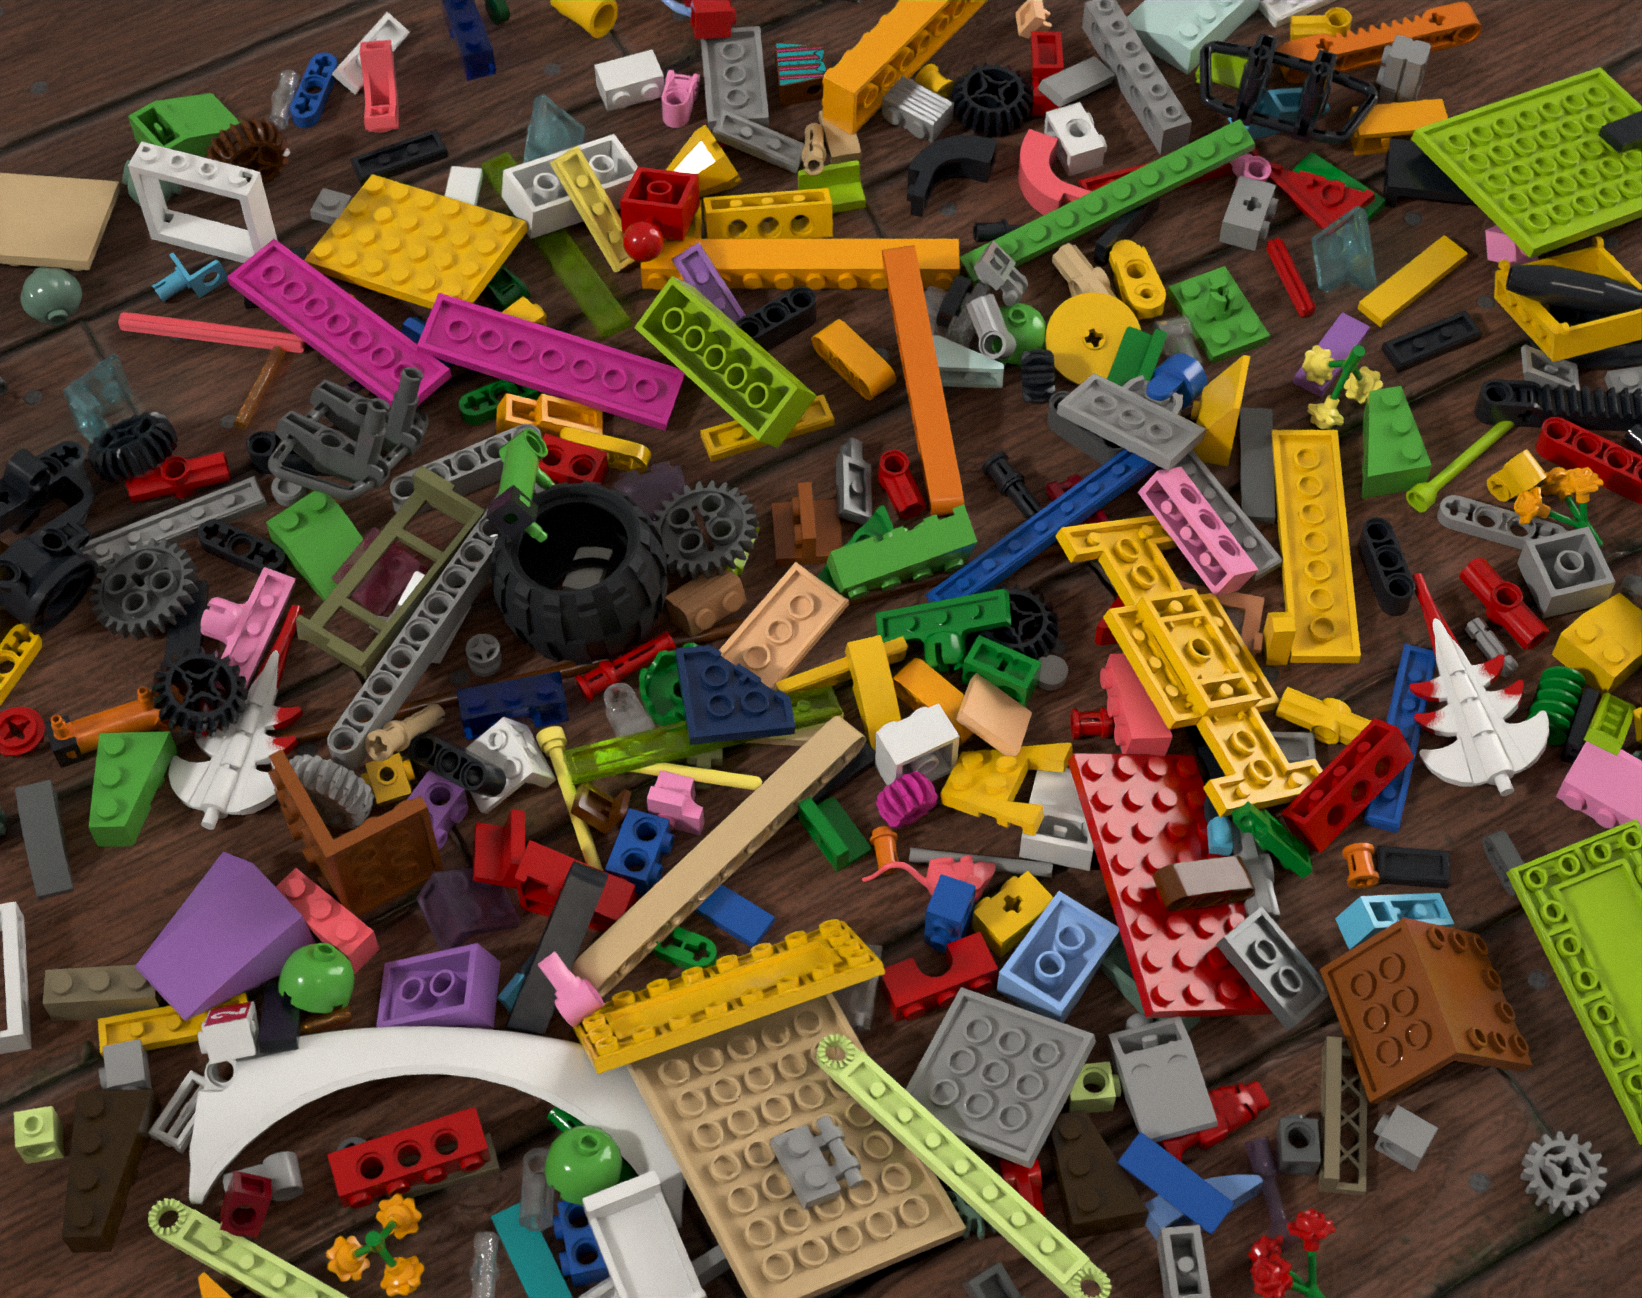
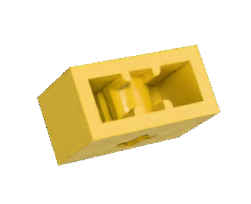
M1029 871L1019 878L1013 876L1004 883L998 894L992 898L985 897L975 906L972 929L976 933L981 932L986 944L1001 958L1022 942L1054 897Z

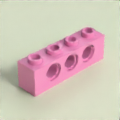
M1182 467L1171 468L1169 471L1166 469L1156 471L1139 490L1138 494L1214 596L1239 591L1259 570Z

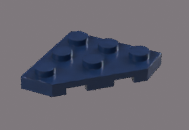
M711 645L675 649L690 745L795 734V721L791 700L788 695L779 689L777 691L772 690L761 682L759 676L739 663L736 666L721 656L722 652Z

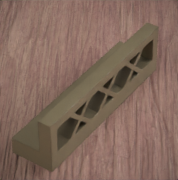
M1327 1036L1321 1051L1319 1143L1321 1162L1319 1165V1191L1365 1196L1367 1094L1359 1073L1349 1081L1341 1073L1342 1060L1354 1061L1350 1049L1342 1048L1341 1037ZM1357 1082H1358V1090L1353 1086V1085H1354L1355 1083H1357ZM1346 1091L1358 1102V1108L1349 1116L1341 1109V1095ZM1357 1116H1358V1126L1353 1122V1120H1354ZM1345 1126L1357 1136V1144L1349 1151L1340 1144V1130ZM1356 1152H1357V1161L1352 1157V1155L1355 1154ZM1345 1161L1357 1172V1184L1339 1182L1340 1165Z

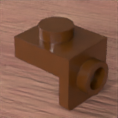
M584 781L577 788L570 813L606 834L616 824H623L630 808L628 803L631 792L624 789L613 798L587 781Z

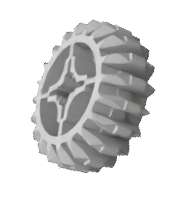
M304 754L303 756H295L293 759H290L289 763L324 824L330 825L332 828L337 826L343 830H348L349 828H357L368 818L372 810L374 794L371 792V787L364 783L365 780L357 777L354 771L347 770L342 764L338 765L332 762L331 759H322L320 756L312 757L309 754Z

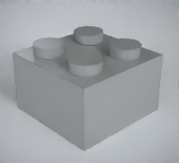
M1589 527L1525 541L1517 562L1543 619L1597 606L1609 598L1616 583Z

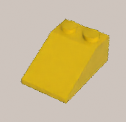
M1243 355L1203 388L1201 401L1194 400L1190 419L1197 420L1196 424L1206 428L1204 439L1192 450L1202 462L1228 467L1250 356Z
M1619 592L1583 613L1560 634L1552 655L1566 667L1580 672L1585 677L1586 684L1598 690L1601 696H1603L1604 692L1610 694L1642 665V610Z

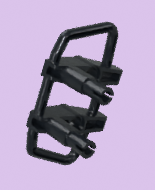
M1260 33L1256 44L1253 46L1224 41H1210L1202 46L1199 53L1200 100L1204 106L1223 116L1232 118L1231 122L1240 119L1245 126L1255 124L1290 134L1292 135L1291 139L1310 143V140L1319 143L1343 144L1350 140L1378 102L1379 95L1372 84L1334 69L1337 58L1335 53L1320 49L1313 62L1275 51L1278 38ZM1213 53L1248 58L1243 68L1235 106L1212 96ZM1272 63L1309 73L1302 87L1295 122L1256 112L1261 99L1266 94ZM1331 82L1366 96L1365 100L1340 132L1316 129L1327 105L1331 91Z

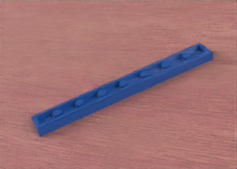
M1124 449L926 594L928 602L988 592L990 587H995L1057 541L1055 536L1062 527L1075 526L1082 523L1154 470L1156 465Z

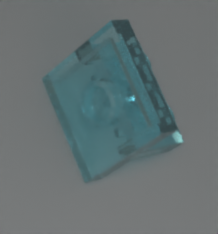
M544 94L534 98L531 123H529L527 129L528 134L523 163L583 144L585 127Z
M1356 206L1311 238L1318 288L1327 293L1345 280L1366 291L1377 285L1367 213L1365 209Z

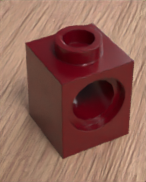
M233 1171L221 1206L220 1230L227 1231L238 1237L250 1236L258 1238L271 1202V1178ZM240 1206H250L251 1208L241 1209V1208H238V1207H240Z

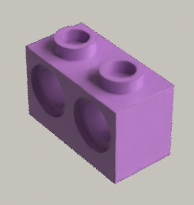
M429 770L407 800H413L419 796L423 798L428 807L438 850H440L445 844L448 832L453 825L460 823L464 819L468 811V803L463 788ZM441 800L448 801L445 805H435V803Z

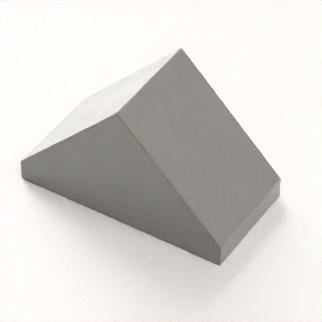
M1528 345L1521 347L1525 381L1536 382L1541 388L1545 384H1549L1552 390L1558 385H1562L1563 390H1568L1572 385H1575L1576 390L1580 391L1577 364L1567 360L1552 362L1541 350Z

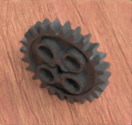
M711 480L707 488H703L701 482L698 481L696 490L692 491L685 485L683 495L672 492L674 501H662L664 511H654L657 521H653V524L662 538L669 568L668 572L673 573L677 570L682 579L688 572H690L693 580H697L700 573H704L708 580L711 578L712 571L714 570L721 576L724 575L723 567L728 565L730 568L735 569L734 560L736 558L746 560L747 558L743 550H753L754 546L751 539L758 538L756 527L759 526L753 504H750L746 494L741 496L737 487L730 491L726 482L717 489L714 480ZM695 509L700 511L715 547L713 551H709L693 514Z
M151 538L147 546L139 540L134 550H131L126 545L123 556L114 553L113 558L115 562L113 564L104 562L103 566L107 571L105 573H98L96 578L100 583L91 586L96 595L90 597V601L94 605L92 611L97 616V620L112 635L119 633L123 639H126L131 634L135 640H138L142 632L148 638H151L155 628L164 633L165 623L170 622L176 625L177 621L174 616L177 614H187L183 608L184 604H194L195 601L189 594L199 591L194 584L200 580V577L195 572L198 568L185 549L182 550L177 543L170 545L166 539H163L158 544L154 538Z

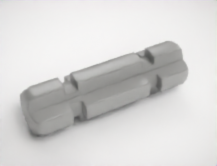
M1477 617L1468 622L1465 631L1472 640H1477L1475 644L1488 660L1500 654L1505 656V663L1500 675L1508 677L1517 670L1518 663L1512 655H1506L1508 650L1491 630H1486L1488 626L1483 619Z

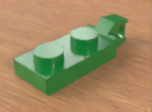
M1248 801L1232 812L1233 822L1242 833H1252L1257 844L1264 851H1271L1286 870L1291 869L1302 879L1312 873L1308 847L1265 809L1259 811Z

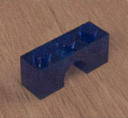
M441 0L443 18L451 38H455L459 60L467 81L496 74L493 48L475 1Z
M560 671L457 690L466 740L479 738L503 717L509 719L519 716L529 717L534 721L535 727L569 721Z

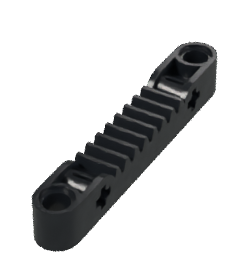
M1493 379L1484 382L1481 386L1474 413L1479 421L1488 425H1496L1501 421H1511L1515 424L1514 426L1542 427L1546 419L1559 417L1587 430L1629 431L1638 423L1642 425V390L1637 388L1633 393H1629L1628 388H1624L1620 392H1616L1615 387H1611L1607 392H1603L1602 386H1598L1594 391H1590L1589 386H1584L1580 391H1577L1575 385H1572L1568 390H1563V386L1558 385L1552 390L1549 384H1545L1541 388L1538 383L1533 381Z

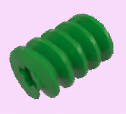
M1554 666L1542 672L1532 700L1533 704L1526 718L1528 720L1536 716L1541 710L1547 713L1549 720L1547 744L1558 745L1566 742L1568 738L1566 733L1571 729L1570 722L1575 717L1574 711L1577 710L1579 705L1578 699L1581 698L1582 688L1586 684L1585 677L1572 668Z

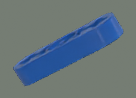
M323 52L311 58L290 106L292 120L296 126L310 128L318 123L336 82V78L332 75L338 67L334 55ZM314 86L322 88V90L316 94H310L307 92L309 88ZM307 104H309L310 111H306Z

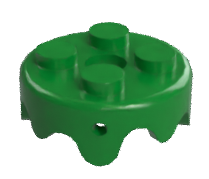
M686 643L683 645L682 648L695 647L698 645L695 643ZM663 650L656 655L648 669L641 668L639 688L642 706L646 714L659 726L672 731L687 732L682 698L674 694L680 688L675 651Z

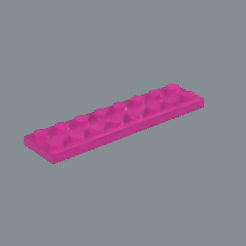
M272 239L227 276L229 284L377 397L388 402L390 406L392 405L394 394L399 387L401 371L405 367H414L423 373V379L421 380L417 395L419 397L417 406L452 377L451 371L447 366L432 355L417 353L416 343L275 239Z
M442 293L437 295L417 344V353L432 355L439 360L559 398L575 401L582 405L664 431L667 429L686 375L679 368Z

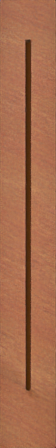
M1056 541L1030 561L1065 552L1059 542ZM945 569L933 572L931 577L922 581H914L911 578L901 581L900 586L891 590L883 591L880 587L869 590L868 595L859 599L850 600L849 596L845 598L849 600L848 607L941 584L958 570L946 572ZM746 618L713 626L693 638L686 633L671 638L676 648H682L686 643L701 644L732 636ZM637 645V646H633V647H629V648L624 649V650H625V653H624V654H626V653L632 651L633 649H635L636 647L641 646V645ZM622 655L610 660L608 657L595 660L593 664L575 665V662L572 661L404 703L392 720L409 717L430 704H438L445 708L589 672L599 667V662L603 660L612 662ZM364 718L359 722L365 723L370 721L371 718ZM338 720L283 733L282 737L295 736L298 744L328 737Z

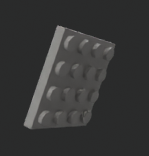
M961 987L905 1090L964 1144L1031 1169L1092 1051L1096 1039L1094 1034Z

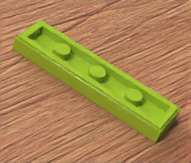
M1604 692L1584 740L1617 756L1625 741L1634 716L1633 710L1636 707L1612 694Z

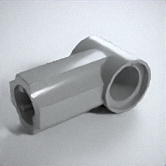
M994 294L979 297L966 304L979 337L978 345L982 355L989 359L999 360L1008 359L1012 356L1016 349V341L1007 330ZM997 336L1001 338L1003 343L1002 349L998 353L994 352L992 348V342Z
M294 1152L275 1153L265 1158L263 1164L238 1170L239 1172L271 1178L272 1201L291 1200L304 1192L297 1154ZM233 1172L223 1174L225 1194Z

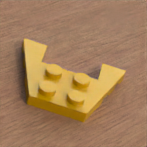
M1072 743L1023 746L1015 757L1004 755L997 749L961 752L941 791L942 805L976 817H980L983 813L995 817L999 825L1008 828L1012 823L1022 827L1024 834L1035 836L1044 818L1043 805L1013 801L1029 769L1065 773L1068 760L1073 755Z

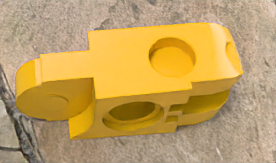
M1130 240L1116 242L1109 254V262L1114 273L1113 282L1120 301L1131 309L1138 321L1143 318L1161 316L1164 312L1166 292L1145 247L1142 246L1141 248L1140 245Z

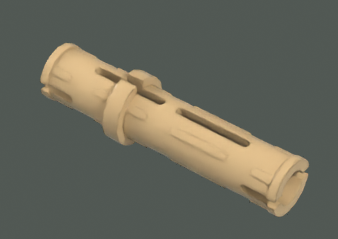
M811 123L805 128V146L801 152L805 171L810 175L821 173L826 159V149L823 146L824 131L822 132L823 127L817 123Z

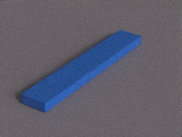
M1404 644L1386 723L1400 728L1414 758L1366 806L1363 825L1398 833L1422 728L1414 721V715L1416 713H1425L1427 700L1411 693L1409 685L1433 679L1436 665L1433 650Z

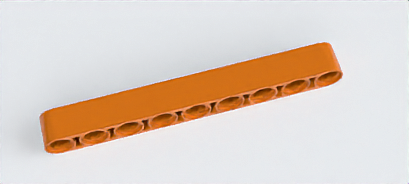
M914 245L882 250L884 273L931 516L937 514V517L954 514L952 508L965 505L917 253Z

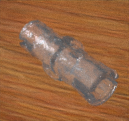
M291 70L281 72L277 90L273 92L271 98L273 106L268 122H274L279 129H284L288 125L290 106L295 96L297 83L299 82V75Z
M480 1232L475 1234L474 1260L473 1266L469 1269V1278L472 1280L471 1298H495L496 1281L500 1278V1269L497 1267L499 1235L496 1236V1233Z

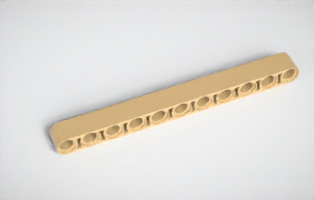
M835 716L829 720L583 952L573 963L570 972H572L575 978L577 976L581 980L586 978L594 986L601 998H603L658 945L656 941L662 942L675 927H678L798 812L799 802L809 796L812 799L856 757L863 748L866 737L840 716Z

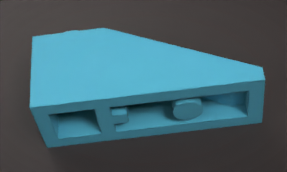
M1440 893L1360 896L1335 918L1349 950L1404 917L1445 927H1452L1454 925Z

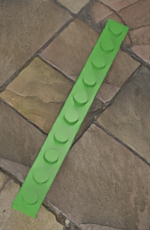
M1239 119L994 241L1016 262L1014 267H1017L1255 150V142ZM991 242L959 257L969 279L974 280V288L983 284L977 277V271L974 269V266L984 249Z

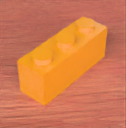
M1425 99L1421 101L1375 105L1350 138L1354 155L1386 153L1390 139L1412 141L1411 138L1415 129L1448 119L1443 99ZM1359 106L1351 108L1349 119L1353 116V114L1356 112Z

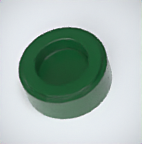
M485 0L487 14L495 25H500L509 20L510 11L506 0Z

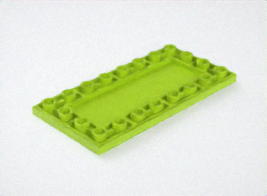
M1634 819L1512 868L1506 874L1639 1144L1642 1145V827L1638 819Z

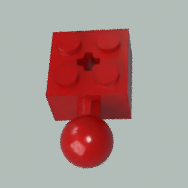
M637 167L620 200L622 233H624L623 247L630 258L638 262H649L660 255L664 239L668 241H684L700 207L698 174Z

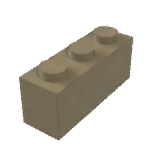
M136 965L45 970L43 1006L53 1022L92 1020L164 1007L165 999L135 968Z

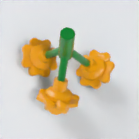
M1555 467L1546 472L1548 476L1543 479L1544 485L1541 488L1538 486L1532 487L1529 491L1520 492L1514 503V510L1520 517L1519 524H1529L1536 516L1544 519L1550 517L1577 529L1589 527L1598 546L1600 547L1603 544V541L1589 523L1587 516V502L1590 500L1589 493L1598 491L1599 487L1603 485V480L1599 479L1598 474L1593 473L1589 467L1569 469L1567 471L1564 468ZM1541 494L1544 496L1558 495L1561 502H1566L1576 520L1552 511L1550 506L1542 503ZM1573 494L1576 495V502L1579 503L1580 512L1572 500Z
M396 1193L391 1199H384L379 1203L381 1210L376 1214V1219L382 1224L383 1230L380 1233L376 1231L369 1232L365 1237L366 1245H361L355 1236H349L346 1239L339 1236L335 1239L333 1247L326 1251V1256L330 1259L327 1265L328 1270L336 1273L340 1281L346 1282L350 1278L353 1281L360 1280L362 1272L370 1266V1261L365 1257L370 1251L379 1253L386 1262L385 1276L380 1286L383 1290H386V1294L389 1297L397 1294L406 1296L413 1293L420 1285V1276L425 1266L419 1263V1259L416 1256L393 1258L385 1248L386 1243L384 1240L388 1235L394 1233L396 1238L403 1239L406 1234L416 1233L419 1229L417 1222L422 1218V1214L415 1207L413 1198L408 1197L404 1199L401 1194Z

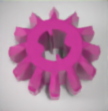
M913 772L910 775L904 774L901 778L894 779V782L890 785L885 786L884 790L878 794L875 804L883 820H886L890 827L898 829L903 826H909L913 822L919 821L921 817L928 815L929 810L933 809L937 804L938 795L935 792V787L930 780H927L924 774Z

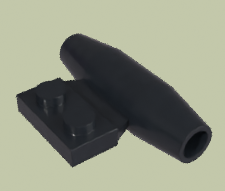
M1512 264L1506 282V290L1534 301L1592 314L1618 315L1639 309L1642 301V290L1603 275L1553 265Z
M1552 305L1550 307V314L1559 324L1567 322L1569 327L1614 316L1592 314ZM1528 338V346L1541 350L1531 338ZM1642 339L1564 360L1577 364L1578 369H1610L1642 364Z

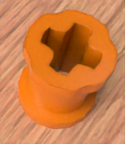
M1355 843L1348 845L1342 850L1343 858L1348 863L1350 875L1348 876L1347 883L1350 888H1369L1378 884L1380 878L1379 873L1374 871L1372 856L1375 854L1372 844Z

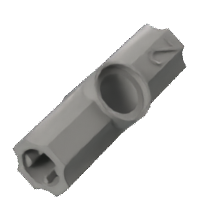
M1232 822L1233 850L1231 856H1240L1255 887V892L1243 900L1247 917L1262 906L1274 921H1279L1280 910L1273 888L1274 870L1271 857L1268 853H1264V850L1257 844L1252 833H1242L1235 823Z

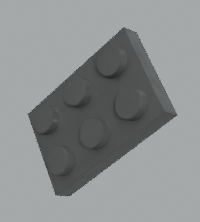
M1262 906L1216 943L1225 957L1232 963L1287 1031L1295 1027L1329 996L1322 977Z

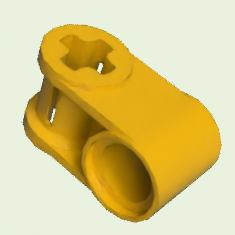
M1525 449L1503 465V469L1491 475L1487 479V487L1495 498L1506 502L1520 494V492L1530 490L1548 475L1528 449Z

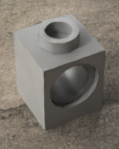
M1397 1105L1391 1117L1384 1113L1373 1133L1378 1135L1379 1138L1374 1149L1415 1172L1438 1128Z

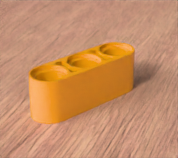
M842 320L834 321L812 336V345L817 354L864 399L870 401L896 383V375L891 366Z
M914 658L892 677L896 696L914 711L922 707L929 708L938 703L940 704L959 735V746L963 745L974 734L956 721L964 694L924 661Z

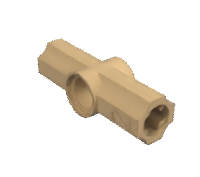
M1067 243L1061 246L1053 255L1052 263L1068 282L1072 297L1083 293L1096 292L1117 298L1111 290L1109 279L1104 270L1100 267L1093 268L1076 245Z

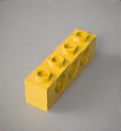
M828 188L703 198L706 239H822L824 237H833L832 200ZM799 215H804V216H805V217H803L802 219H798V220L794 219L795 217H797V216H799ZM766 218H774L772 221L763 222ZM737 220L742 221L740 224H731Z

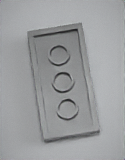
M760 26L731 28V38L701 39L708 129H714L722 109L759 125L769 126Z

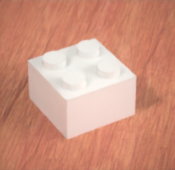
M938 703L929 708H919L910 717L899 722H889L876 732L875 767L886 785H890L894 782V779H899L904 774L910 775L913 772L924 774L927 780L931 782L952 772L958 760L959 735L940 704Z

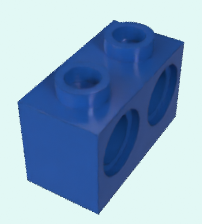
M629 808L606 865L605 872L627 879L635 885L636 894L644 896L651 889L652 885H656L660 881L663 872L662 858L664 854L669 855L672 850L675 835L671 834L670 820ZM645 835H652L655 837L653 840L643 841L640 839ZM636 865L643 867V869L638 872H631L628 870L630 867Z
M943 874L940 875L926 910L924 943L929 944L936 951L946 953L947 944L965 937L973 918L975 885Z
M565 1200L557 1202L559 1215L552 1217L556 1240L564 1238L566 1252L559 1253L563 1276L571 1275L574 1287L604 1281L610 1277L590 1224L584 1228H575L571 1225L576 1218L587 1217L584 1206L566 1202ZM585 1253H594L598 1256L596 1261L589 1265H583L578 1262L579 1258Z

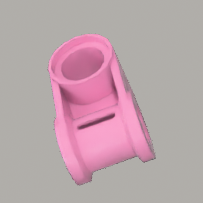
M668 70L662 93V116L667 126L680 128L689 122L694 103L699 94V74L694 73L693 76L675 74L674 70Z

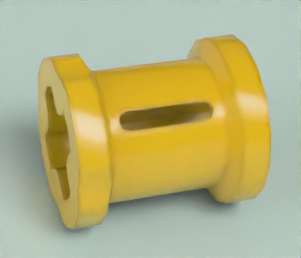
M933 63L924 66L915 78L916 83L946 99L951 96V91L955 85L952 80L945 79L939 73L938 67Z

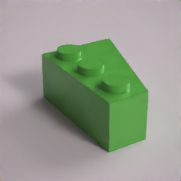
M1402 386L1369 392L1363 414V487L1361 499L1409 491L1417 483L1427 482L1432 465Z
M170 731L99 733L88 827L98 847L134 846L151 810L150 804L158 788L161 789L165 781L164 774L172 758L178 753Z

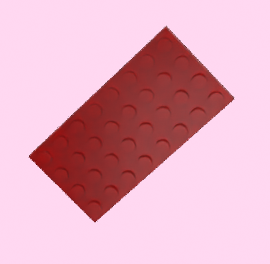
M1074 753L1069 758L1068 764L1146 1018L1272 1014V1011L1216 945V943L1247 918L1243 901L1169 912L1163 904L1152 877L1156 871L1170 864L1228 857L1226 855L1210 854L1208 851V823L1204 816V802L1207 794L1203 789L1204 783L1195 756Z

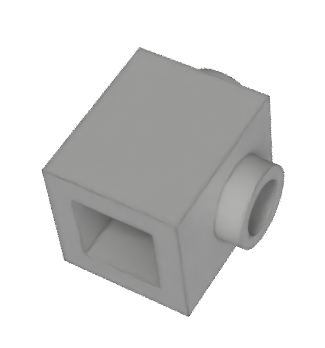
M140 1039L103 1046L105 1067L99 1068V1078L103 1090L152 1089L148 1053Z

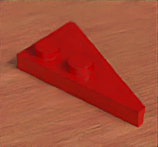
M1269 162L1271 173L1268 180L1276 185V188L1329 238L1375 200V194L1371 190L1359 191L1346 187V183L1337 180L1329 181L1323 176L1302 170L1300 173L1283 169L1281 164Z

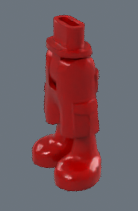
M1254 1081L1245 1086L1238 1082L1235 1085L1221 1086L1218 1089L1209 1091V1098L1218 1126L1156 1142V1144L1182 1163V1154L1192 1145L1200 1149H1207L1222 1142L1228 1134L1256 1119L1258 1112L1270 1107V1102L1259 1082Z

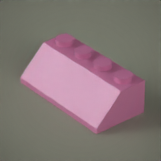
M1586 741L1566 775L1556 797L1562 800L1569 808L1580 810L1592 817L1602 827L1612 829L1634 819H1638L1642 827V761L1622 749L1616 756Z

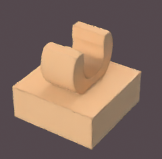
M1026 0L1015 13L1019 36L1029 39L1031 31L1047 32L1052 27L1051 23L1045 21L1050 16V12L1043 8L1042 0Z

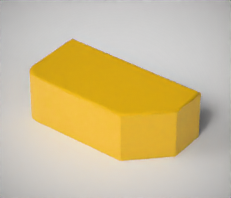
M1271 612L1267 615L1263 631L1262 646L1265 666L1287 665L1296 634L1295 618L1290 612Z

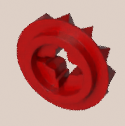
M12 707L0 713V753L5 758L10 755L21 759L22 754L29 751L34 753L35 747L39 743L44 742L43 735L46 727L38 712L28 707ZM13 726L15 729L23 731L24 739H18L16 736L13 737L10 727Z

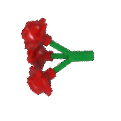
M1310 1208L1305 1212L1300 1211L1297 1213L1295 1221L1287 1223L1289 1234L1304 1240V1250L1308 1251V1281L1305 1282L1291 1270V1264L1281 1257L1283 1236L1278 1235L1274 1240L1270 1237L1262 1236L1252 1245L1251 1252L1247 1253V1256L1253 1261L1250 1272L1253 1274L1254 1292L1256 1294L1262 1295L1263 1298H1283L1285 1291L1293 1290L1303 1294L1306 1298H1326L1317 1287L1316 1251L1319 1250V1240L1334 1233L1335 1226H1333V1221L1325 1219L1323 1212Z

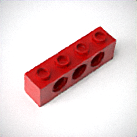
M1374 718L1281 813L1291 833L1308 848L1322 853L1414 758L1400 728Z
M476 1107L327 1154L343 1208L351 1206L353 1209L365 1207L371 1204L374 1198L386 1194L388 1196H394L396 1193L402 1195L408 1192L411 1186L423 1182L426 1184L439 1183L448 1177L447 1174L456 1171L472 1172L484 1166V1162L491 1160ZM445 1143L457 1145L456 1150L449 1155L438 1153L439 1148ZM408 1155L420 1157L419 1162L412 1167L401 1165L402 1160ZM371 1167H381L383 1169L382 1174L375 1179L364 1177L365 1172Z

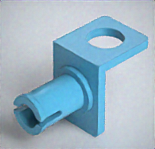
M171 253L169 255L176 264V271L158 283L153 284L152 287L163 303L185 287L189 289L192 287L200 299L227 281L228 275L216 259L190 276L176 255ZM218 272L213 281L203 283V279L207 274Z

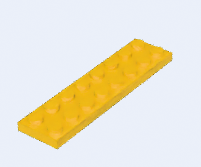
M1272 430L1274 487L1280 556L1283 559L1281 567L1285 612H1290L1294 616L1296 634L1289 656L1290 663H1359L1361 653L1338 430Z

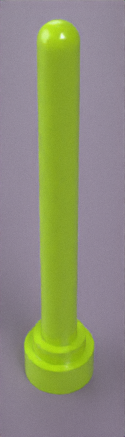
M1511 421L1497 423L1428 483H1417L1406 493L1409 505L1418 512L1428 510L1435 503L1439 490L1513 428L1515 424Z

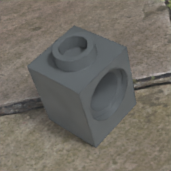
M1290 1114L1284 1118H1279L1275 1129L1277 1175L1315 1176L1321 1162L1318 1119L1307 1118L1302 1114ZM1298 1138L1305 1143L1306 1147L1296 1148L1290 1144L1288 1139Z

